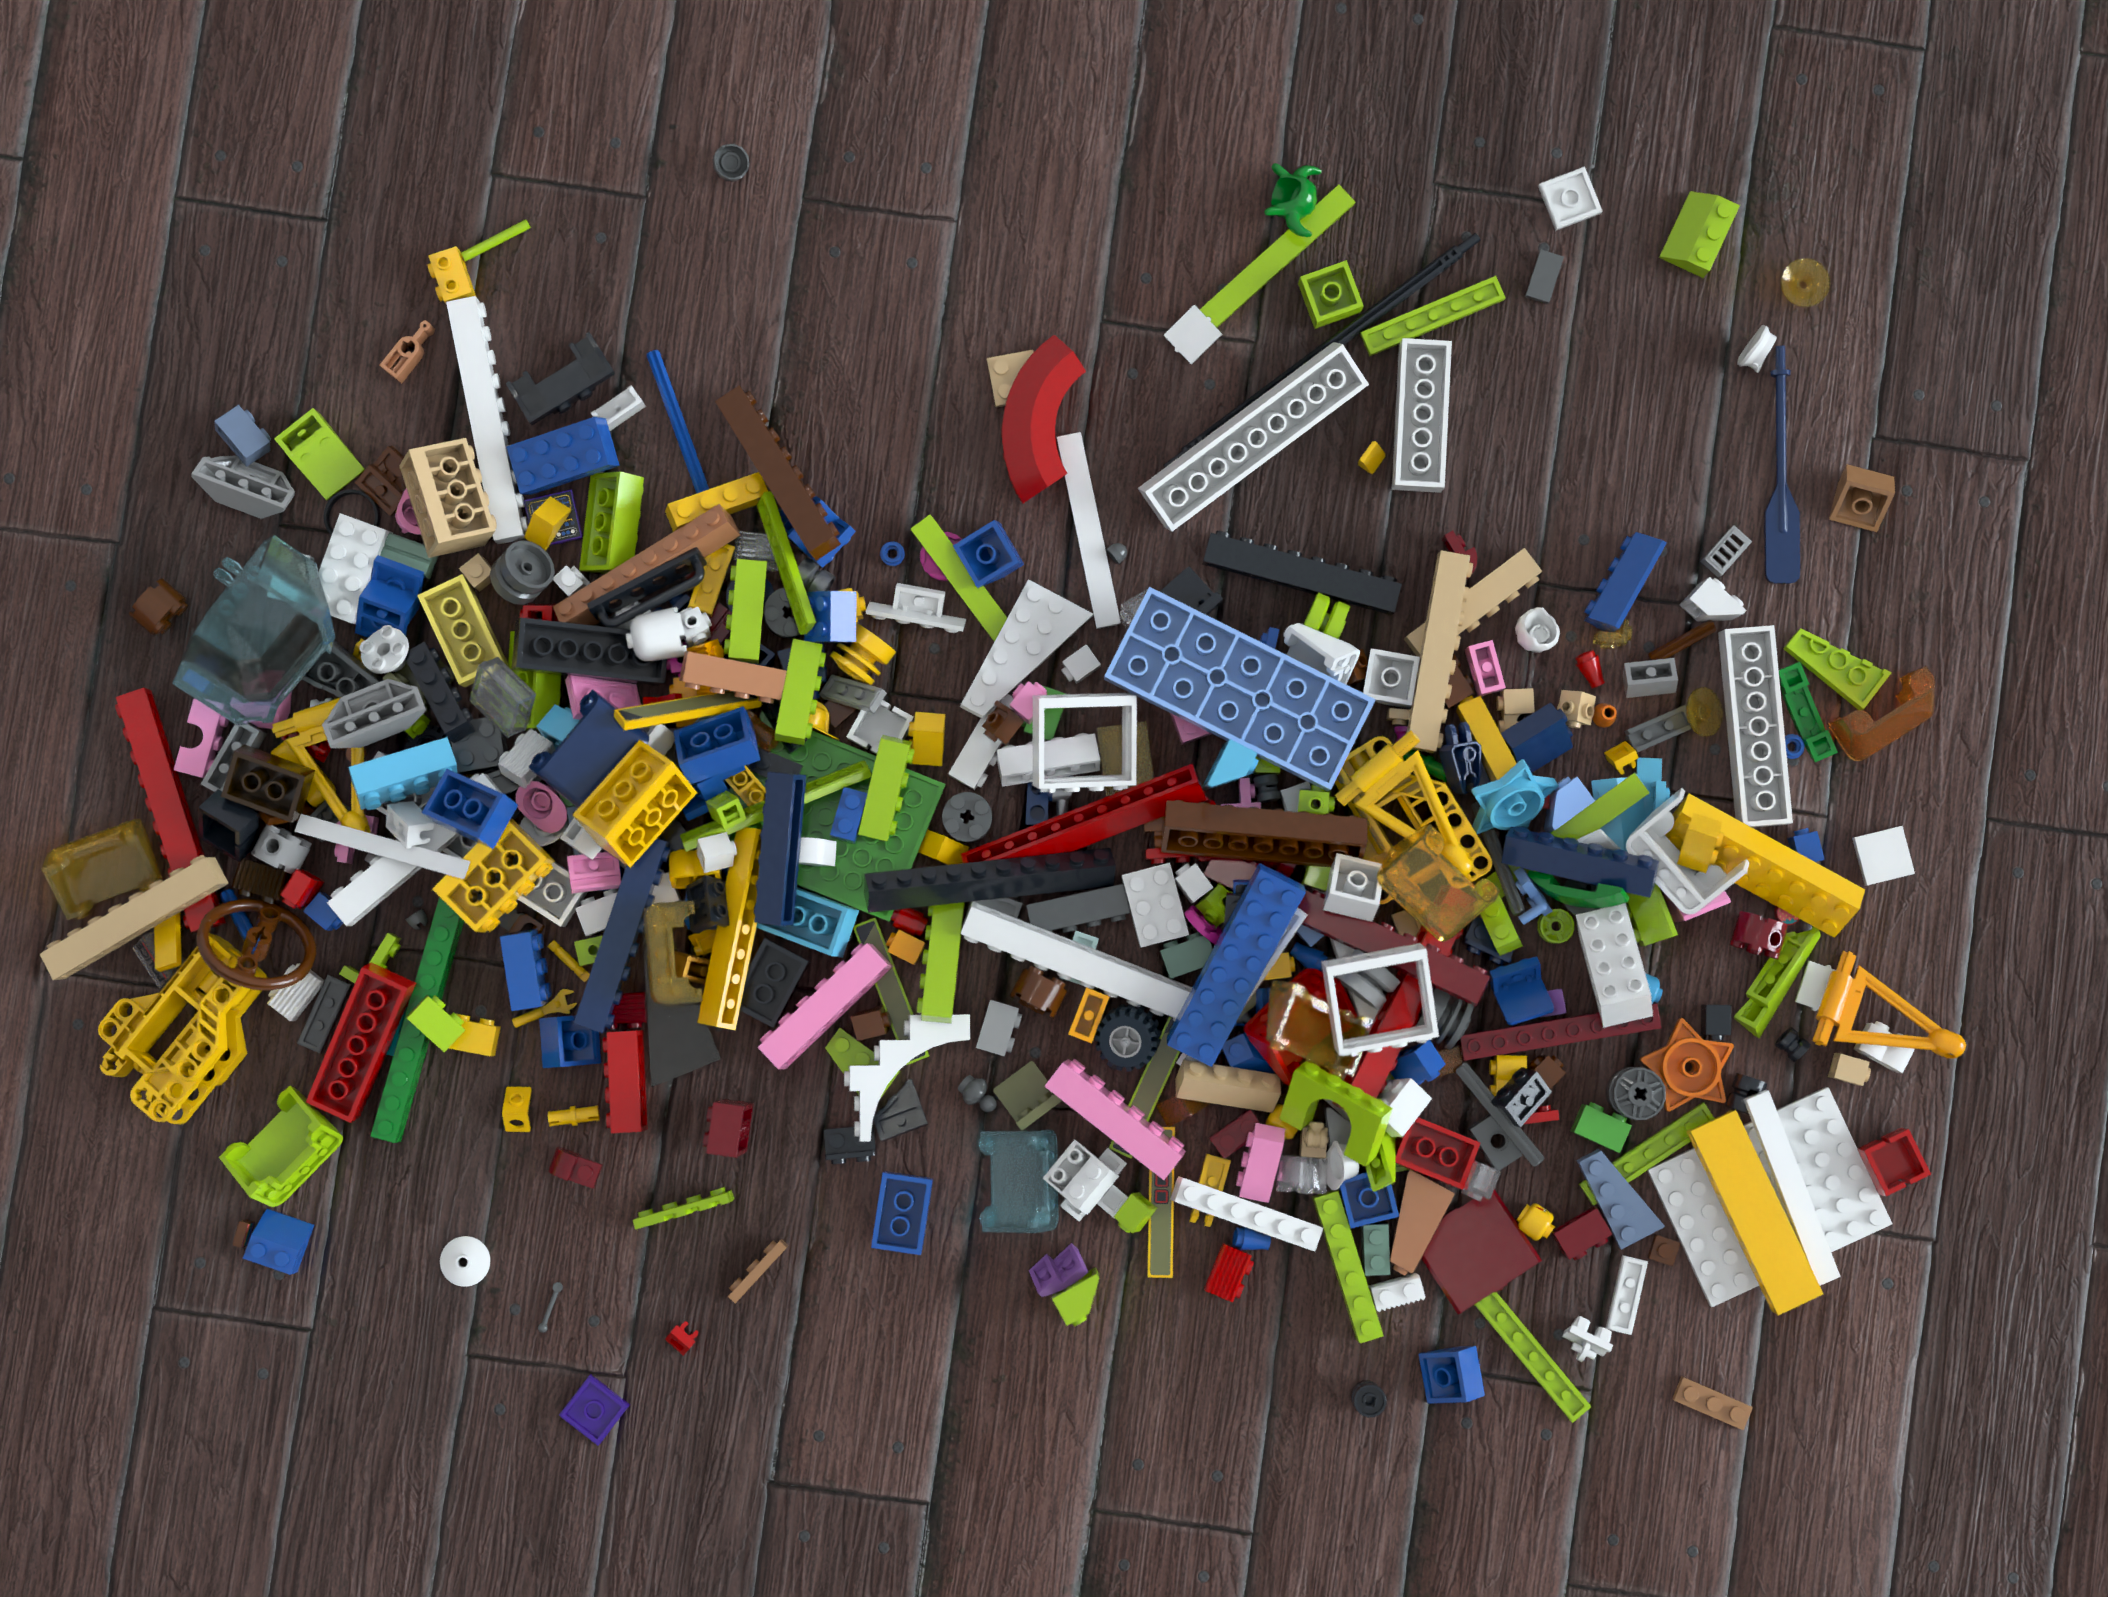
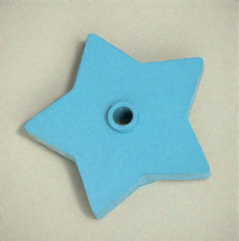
M1521 759L1501 779L1471 789L1481 805L1472 827L1477 834L1493 828L1500 830H1510L1511 827L1517 826L1527 828L1530 821L1541 811L1544 805V798L1559 785L1554 778L1533 776L1524 759Z

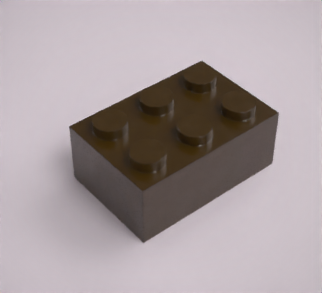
M245 744L234 750L221 797L292 823L303 813L315 770Z

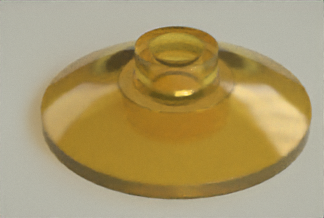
M1802 258L1793 261L1785 268L1781 277V288L1783 294L1791 303L1800 307H1811L1820 303L1827 296L1830 289V276L1820 262L1809 258ZM1800 281L1807 283L1806 289L1800 287Z
M1707 687L1697 688L1690 694L1686 705V714L1690 727L1700 736L1714 735L1720 728L1723 716L1718 696Z

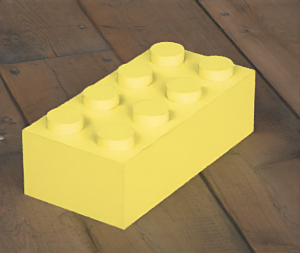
M463 574L417 595L459 685L465 688L509 667L473 587Z

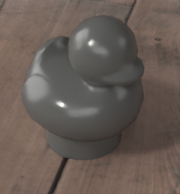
M968 1075L958 1087V1091L962 1093L963 1101L968 1105L979 1102L980 1108L984 1112L995 1110L997 1105L996 1099L990 1095H985L987 1090L985 1079H975L973 1076Z

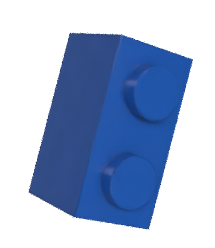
M847 787L843 788L830 833L831 838L852 844L856 843L868 793Z
M1426 1040V1043H1419L1400 1051L1397 1056V1065L1390 1073L1394 1079L1411 1078L1416 1084L1420 1085L1425 1079L1427 1082H1430L1440 1075L1438 1071L1446 1064L1432 1042Z

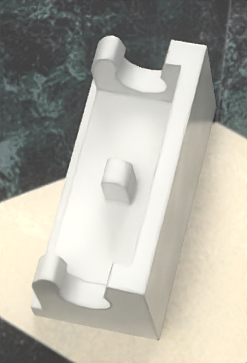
M630 385L616 397L597 410L592 411L591 414L593 417L606 418L609 430L611 431L646 406L632 385Z
M413 801L387 804L386 828L406 849L411 848L413 845L426 844L430 841L428 836L419 837L422 831L434 829V822L425 816Z

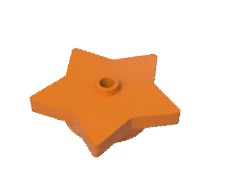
M1683 1018L1677 1020L1666 1046L1639 1059L1642 1064L1649 1070L1654 1071L1662 1079L1666 1087L1665 1111L1670 1112L1693 1098L1720 1103L1726 1102L1721 1070L1734 1048V1044L1703 1040ZM1687 1062L1692 1065V1069L1689 1072L1685 1071V1064Z

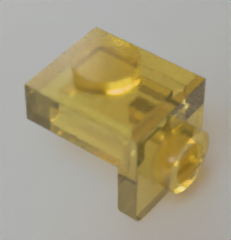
M1624 619L1619 628V633L1596 632L1593 644H1600L1601 649H1615V646L1626 645L1627 640L1630 641L1632 637V626H1629V619Z

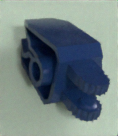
M1467 722L1459 723L1460 742H1458L1455 726L1452 724L1446 725L1444 729L1446 744L1441 746L1439 754L1447 782L1456 794H1464L1465 791L1472 792L1471 789L1478 787L1481 779V745L1477 741H1472L1470 726Z

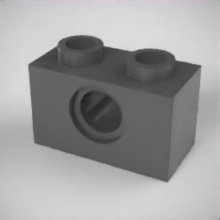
M1490 1114L1467 1128L1472 1138L1480 1142L1479 1148L1494 1171H1500L1523 1156ZM1499 1133L1503 1141L1499 1147L1494 1148L1491 1145V1137Z

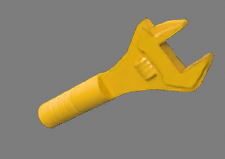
M562 989L547 1005L513 1018L512 1022L515 1028L549 1013L560 1012L570 1014V1010L577 1003L568 1005L565 995L574 993V991Z

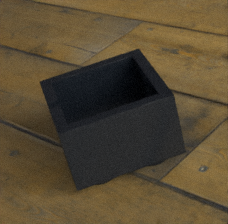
M217 789L199 806V838L234 860L241 862L253 850L259 839V830L257 829L259 827V813L253 808L221 797L222 791Z

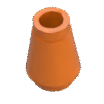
M1598 704L1594 707L1592 720L1599 727H1609L1615 722L1617 711L1610 704ZM1605 709L1610 713L1609 718L1604 714Z

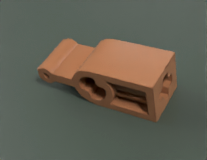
M426 320L422 321L413 337H402L379 366L400 383H403L422 359L424 350L421 345L428 336L434 334L435 329ZM409 346L411 348L415 346V350L412 353L409 351L406 352V349Z

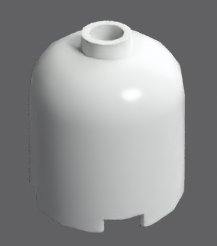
M677 607L636 616L630 624V633L626 634L628 649L633 648L636 656L643 661L683 657L684 652L687 651L686 645L683 646L682 640H680V636L685 634Z

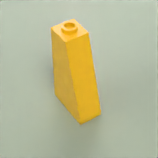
M1473 696L1466 697L1459 702L1460 705L1456 709L1457 715L1461 722L1469 724L1472 741H1477L1481 745V762L1490 781L1499 780L1517 763L1481 696L1476 698Z

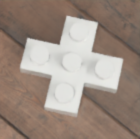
M1108 1147L1099 1157L1117 1175L1127 1164ZM1112 1184L1097 1204L1114 1218L1128 1196ZM1066 1198L1060 1205L1079 1222L1085 1216V1213L1076 1208Z

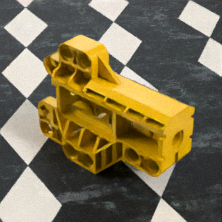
M1375 737L1348 754L1334 782L1339 791L1352 781L1351 775L1377 754L1374 749L1377 741L1383 740L1387 744L1393 745L1389 738ZM1410 773L1375 803V805L1381 808L1397 798L1416 831L1437 844L1443 841L1442 836L1434 840L1425 826L1434 821V817L1431 816L1422 821L1414 806L1422 801H1426L1415 775ZM1431 779L1436 793L1444 792L1448 795V803L1442 805L1447 818L1452 813L1461 816V824L1458 826L1451 825L1458 844L1461 845L1460 839L1466 834L1473 836L1475 839L1474 845L1470 848H1463L1471 856L1472 861L1478 856L1485 857L1488 860L1487 866L1483 869H1478L1473 864L1472 871L1475 873L1473 876L1469 873L1463 877V881L1459 879L1454 880V875L1439 859L1432 856L1434 861L1410 875L1378 821L1354 806L1366 795L1362 791L1348 803V806L1355 816L1368 818L1367 847L1363 859L1385 865L1382 886L1388 889L1389 895L1386 899H1380L1379 904L1388 903L1399 896L1409 911L1419 913L1427 905V896L1419 882L1423 883L1441 872L1440 869L1449 883L1456 888L1464 887L1490 871L1492 860L1488 851L1445 782ZM1408 797L1416 798L1417 800L1411 803ZM1418 885L1420 890H1415L1413 893L1416 897L1421 896L1423 898L1420 902L1421 907L1410 905L1412 901L1410 894L1405 899L1401 894Z
M209 933L210 946L215 955L230 968H235L237 960L242 956V953L225 939ZM197 946L159 993L132 999H120L98 1026V1033L111 1048L103 1056L104 1060L102 1065H100V1069L108 1076L125 1077L135 1068L143 1076L131 1090V1101L154 1121H168L171 1124L178 1125L184 1124L215 1086L222 1085L247 1055L241 1016L262 990L244 988L228 982L217 975L205 963ZM257 966L254 976L267 978L266 974ZM189 1002L198 1012L157 1061L148 1053L149 1050ZM132 1005L133 1011L131 1015L128 1016L127 1010ZM114 1025H116L117 1031L115 1035L112 1036V1028ZM207 1045H210V1051L205 1048ZM229 1049L231 1052L228 1060H225L224 1054ZM212 1068H213V1069H214V1072H215V1075H214V1077L210 1080V1079H209V1072H210V1070H212ZM197 1088L199 1095L192 1101L188 1097ZM141 1090L147 1091L146 1100L141 1099ZM182 1108V1117L179 1120H175L173 1115Z

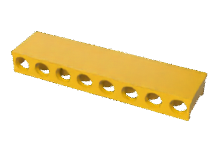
M1730 1110L1722 1116L1686 1131L1771 1311L1780 1315L1823 1295L1822 1289L1737 1111Z

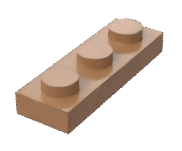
M782 1239L778 1243L773 1240L763 1251L766 1256L760 1262L755 1259L746 1269L749 1272L746 1278L742 1280L739 1277L729 1289L732 1293L728 1297L736 1303L789 1245Z
M1681 1376L1672 1398L1676 1402L1741 1430H1744L1753 1409L1748 1404Z

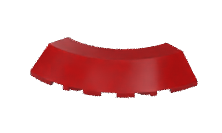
M1055 335L1045 341L1021 367L1005 403L1001 427L1003 458L1006 462L1009 479L1022 504L1068 474L1061 462L1056 446V417L1067 390L1086 370L1075 353Z

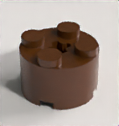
M161 578L156 581L159 586L155 589L150 586L132 606L135 612L129 611L128 614L151 635L159 633L163 635L172 626L170 620L176 614L180 616L189 606L185 603L186 598Z
M1030 966L1028 970L1023 969L1009 996L1014 999L1015 995L1020 998L1018 1003L1041 1015H1044L1045 1011L1051 1013L1049 1018L1054 1019L1067 994V991L1064 989L1066 984L1054 977L1051 980L1043 977L1044 972L1033 966Z

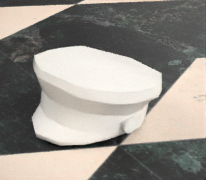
M1762 325L1738 358L1737 364L1739 366H1749L1756 373L1760 371L1766 356L1777 338L1769 332L1767 326Z

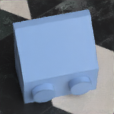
M1569 777L1563 778L1557 782L1559 786L1555 791L1550 793L1549 809L1546 811L1544 825L1546 832L1558 829L1595 801L1578 777L1573 779Z

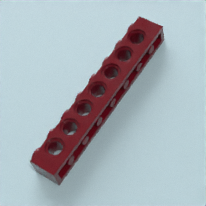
M1652 1004L1653 1016L1604 1028L1600 1013L1596 1012L1463 1034L1461 1039L1457 1041L1460 1060L1466 1061L1660 1029L1662 1027L1658 1004Z

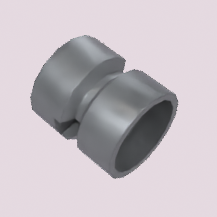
M808 557L798 566L806 592L829 591L836 577L827 570L819 571V565Z

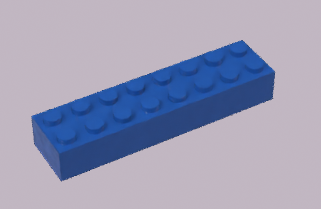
M1261 863L1258 864L1166 1037L1168 1046L1208 1066H1213L1306 893L1303 884Z

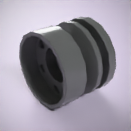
M1432 987L1439 1037H1435V1043L1440 1044L1445 1036H1447L1444 1047L1451 1050L1465 1033L1470 1023L1474 1006L1466 1002L1460 1010L1462 1000L1456 998L1452 1004H1449L1450 994ZM1422 1008L1419 1012V1021L1415 1026L1425 1025Z
M1624 1067L1616 1071L1609 1079L1606 1087V1098L1611 1109L1617 1114L1633 1120H1647L1657 1115L1663 1108L1666 1100V1087L1662 1079L1654 1071L1641 1067ZM1635 1089L1643 1090L1640 1093L1642 1097L1641 1099L1634 1098V1096L1636 1095Z

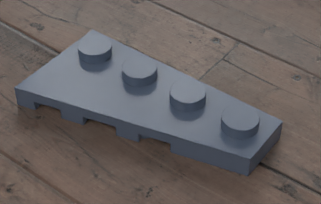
M1597 1149L1576 1160L1621 1250L1665 1227L1601 1150Z

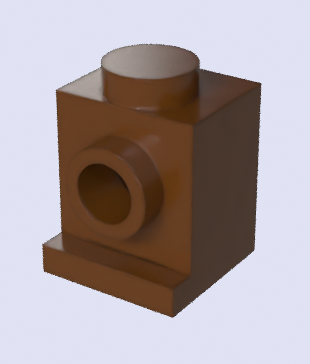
M996 701L994 705L997 707L988 715L982 725L985 729L983 734L994 743L998 739L1006 745L1023 724L1024 720L1010 708Z

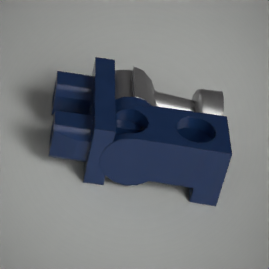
M1028 782L1026 827L1048 820V802H1056L1057 816L1066 813L1072 792H1066L1065 788H1056V792L1053 793L1041 792V789L1033 786V782Z

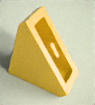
M550 496L533 512L524 538L541 546L546 551L572 509Z
M927 829L918 853L946 865L963 863L961 853L968 851L969 847Z

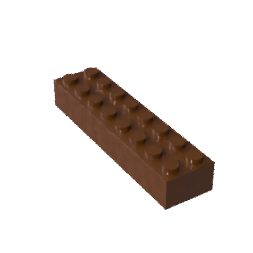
M1166 801L1162 824L1161 852L1331 867L1336 853L1363 859L1367 847L1368 818L1335 816L1330 813L1312 814L1306 811L1290 812L1282 809L1267 810L1259 809L1258 807H1235L1229 804L1212 805L1206 802Z

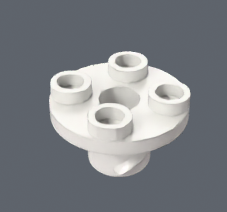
M390 625L383 626L361 643L359 649L362 662L371 672L377 674L401 670L406 664L405 658L409 650L407 637L399 629L393 628Z

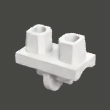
M1578 1316L1571 1326L1564 1330L1562 1336L1573 1342L1571 1349L1578 1352L1576 1359L1583 1362L1587 1356L1594 1360L1596 1354L1603 1357L1606 1352H1611L1613 1345L1609 1342L1612 1332L1604 1327H1598L1595 1334L1592 1335L1587 1332L1590 1321Z

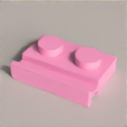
M600 852L593 860L583 854L567 856L571 894L620 887L619 860L609 852Z

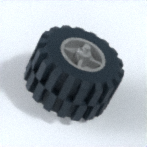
M1121 1004L1117 1009L1115 1007L1111 1009L1099 1024L1098 1032L1095 1035V1041H1098L1096 1049L1097 1051H1102L1100 1057L1102 1060L1107 1058L1109 1060L1107 1065L1110 1067L1115 1064L1117 1065L1116 1070L1122 1071L1123 1067H1126L1127 1072L1132 1071L1134 1067L1138 1070L1144 1064L1147 1065L1156 1053L1161 1039H1159L1161 1029H1157L1159 1025L1158 1020L1151 1019L1154 1014L1151 1011L1148 1013L1144 1012L1145 1007L1140 1006L1137 1009L1131 1004L1128 1007H1125V1004Z

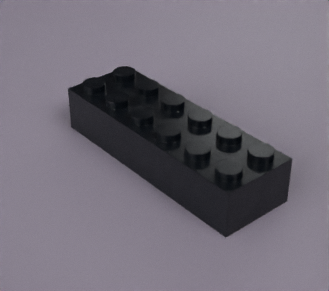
M520 617L515 623L511 670L563 676L574 675L609 681L660 686L665 684L667 659L656 661H643L639 659L633 648L628 649L626 634L630 633V630Z

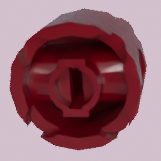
M1740 911L1729 945L1744 949L1745 946L1748 953L1760 956L1764 952V956L1778 960L1788 925L1774 919L1762 918V916Z

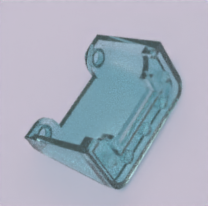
M1053 1130L981 1131L979 1148L984 1155L990 1156L991 1206L985 1207L980 1215L982 1232L1040 1233L1054 1230L1058 1224V1191L1046 1182L1043 1177L1057 1161V1137Z

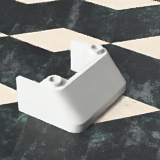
M1681 788L1655 809L1628 837L1626 849L1629 854L1637 856L1648 855L1654 860H1658L1659 866L1655 883L1680 911L1685 914H1695L1745 875L1748 870L1749 861L1745 859L1727 874L1718 865L1709 864L1707 872L1703 873L1677 864L1680 851L1665 834L1674 825V816L1670 810L1682 801L1685 790Z

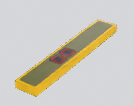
M1163 1127V1133L1170 1139L1172 1136L1175 1137V1127ZM1174 1168L1165 1180L1149 1169V1201L1157 1207V1210L1148 1220L1147 1277L1173 1278L1174 1201L1170 1200L1174 1189Z

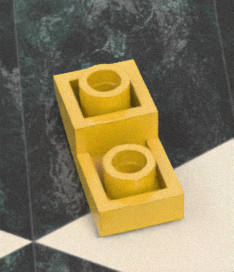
M745 765L746 770L725 780L749 807L765 800L766 789Z

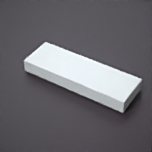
M1622 1255L1606 1329L1632 1335L1648 1261Z

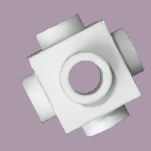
M691 607L686 608L680 612L685 634L680 636V640L684 639L688 647L701 644L711 637L709 627L712 626V623L706 612L701 613L699 607L693 609Z

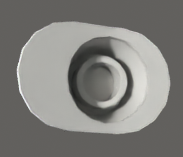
M1336 1140L1333 1141L1324 1159L1325 1180L1331 1190H1337L1345 1180L1355 1177L1359 1173V1163L1344 1155L1347 1144H1339Z

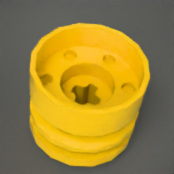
M856 623V642H851L850 647L838 643L837 647L845 654L841 656L837 652L832 651L829 656L842 671L856 681L873 685L875 681L867 675L868 671L879 676L881 673L874 666V663L877 661L887 665L896 651L872 632Z

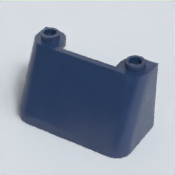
M593 689L580 702V712L583 717L552 754L547 751L536 754L528 766L533 773L577 808L582 805L639 740L647 745L649 742V735L642 728L624 730L614 718V710L618 708Z

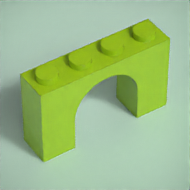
M1308 1061L1304 1062L1294 1071L1279 1119L1301 1131L1313 1120L1319 1099L1336 1102L1346 1111L1351 1122V1134L1344 1155L1366 1167L1377 1157L1393 1108L1382 1100L1366 1094L1362 1089L1346 1083L1340 1077L1326 1072L1318 1065Z

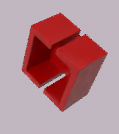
M1899 1128L1880 1137L1881 1140H1874L1857 1148L1879 1195L1888 1196L1907 1187L1905 1183L1913 1184L1931 1175L1909 1129Z

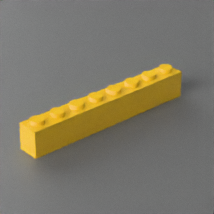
M746 827L736 831L734 843L737 855L734 856L733 866L729 867L725 884L729 925L727 927L717 925L697 1022L700 1024L736 1030L757 923H754V906L757 899L756 882L759 876L758 858L761 853V829Z

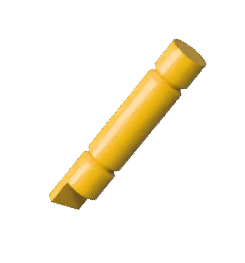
M555 940L547 946L583 982L589 979L590 974L582 966H579V963L560 947Z

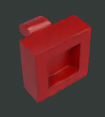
M687 1321L682 1323L680 1327L676 1325L665 1338L683 1356L696 1342L694 1339L698 1335L697 1330L692 1335L685 1333L684 1329L689 1324Z

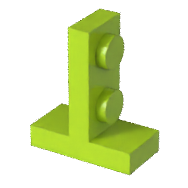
M387 933L369 963L372 962L387 969L388 966L385 964L390 957L393 958L399 951L401 945L398 943L401 938L393 933ZM344 966L339 974L355 983L360 971L351 966Z

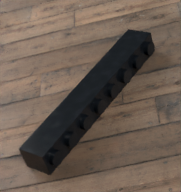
M1216 531V534H1210L1202 565L1317 595L1319 592L1329 596L1332 600L1388 615H1393L1395 612L1402 584L1397 583V579L1394 577L1383 575L1382 578L1373 576V572L1359 569L1358 572L1349 570L1350 566L1346 564L1335 563V566L1326 564V560L1320 557L1311 556V559L1301 557L1302 553L1288 550L1287 553L1278 551V547L1266 543L1263 546L1255 545L1252 539L1240 537L1239 540L1230 538L1229 533L1223 531Z

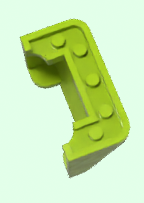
M289 1086L279 1095L277 1105L281 1111L248 1145L242 1142L232 1143L219 1157L249 1197L270 1207H276L285 1202L343 1141V1136L313 1105L306 1103L307 1099L292 1086Z

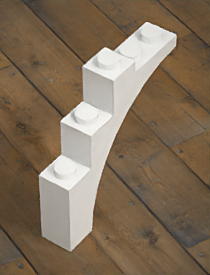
M909 1015L908 1020H904V1035H908V1040H880L879 1046H874V1061H879V1066H849V1071H844V1086H849V1091H859V1096H854V1111H859V1121H854V1136L859 1137V1142H870L872 1121L878 1101L896 1073L914 1057L932 1047L948 1042L970 1040V1015H952V1024L922 1021L921 1015Z

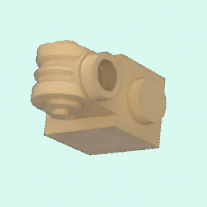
M1533 688L1504 689L1500 692V696H1497V711H1501L1502 720H1498L1497 725L1500 733L1518 723L1517 718L1519 716H1527L1534 713Z
M1311 1121L1300 1131V1156L1326 1158L1329 1137H1327L1328 1128L1324 1127V1123Z

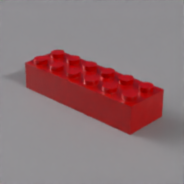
M372 962L361 968L306 1103L350 1123L361 1116L416 985L415 982Z

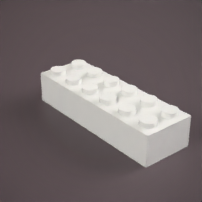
M1402 338L1399 344L1392 490L1441 493L1445 488L1452 341Z

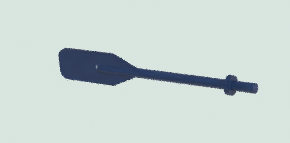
M1776 346L1775 370L1770 371L1771 377H1776L1777 484L1764 512L1765 577L1773 584H1791L1800 577V512L1787 485L1786 377L1791 376V370L1786 369L1785 346Z

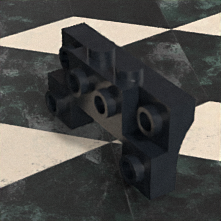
M590 332L586 333V338L574 344L572 342L569 344L578 360L573 361L538 384H535L527 371L523 372L524 376L513 383L510 381L505 383L531 425L552 413L555 415L558 412L559 414L567 412L572 408L571 404L578 400L584 401L593 395L592 391L596 389L597 385L615 375L614 370Z

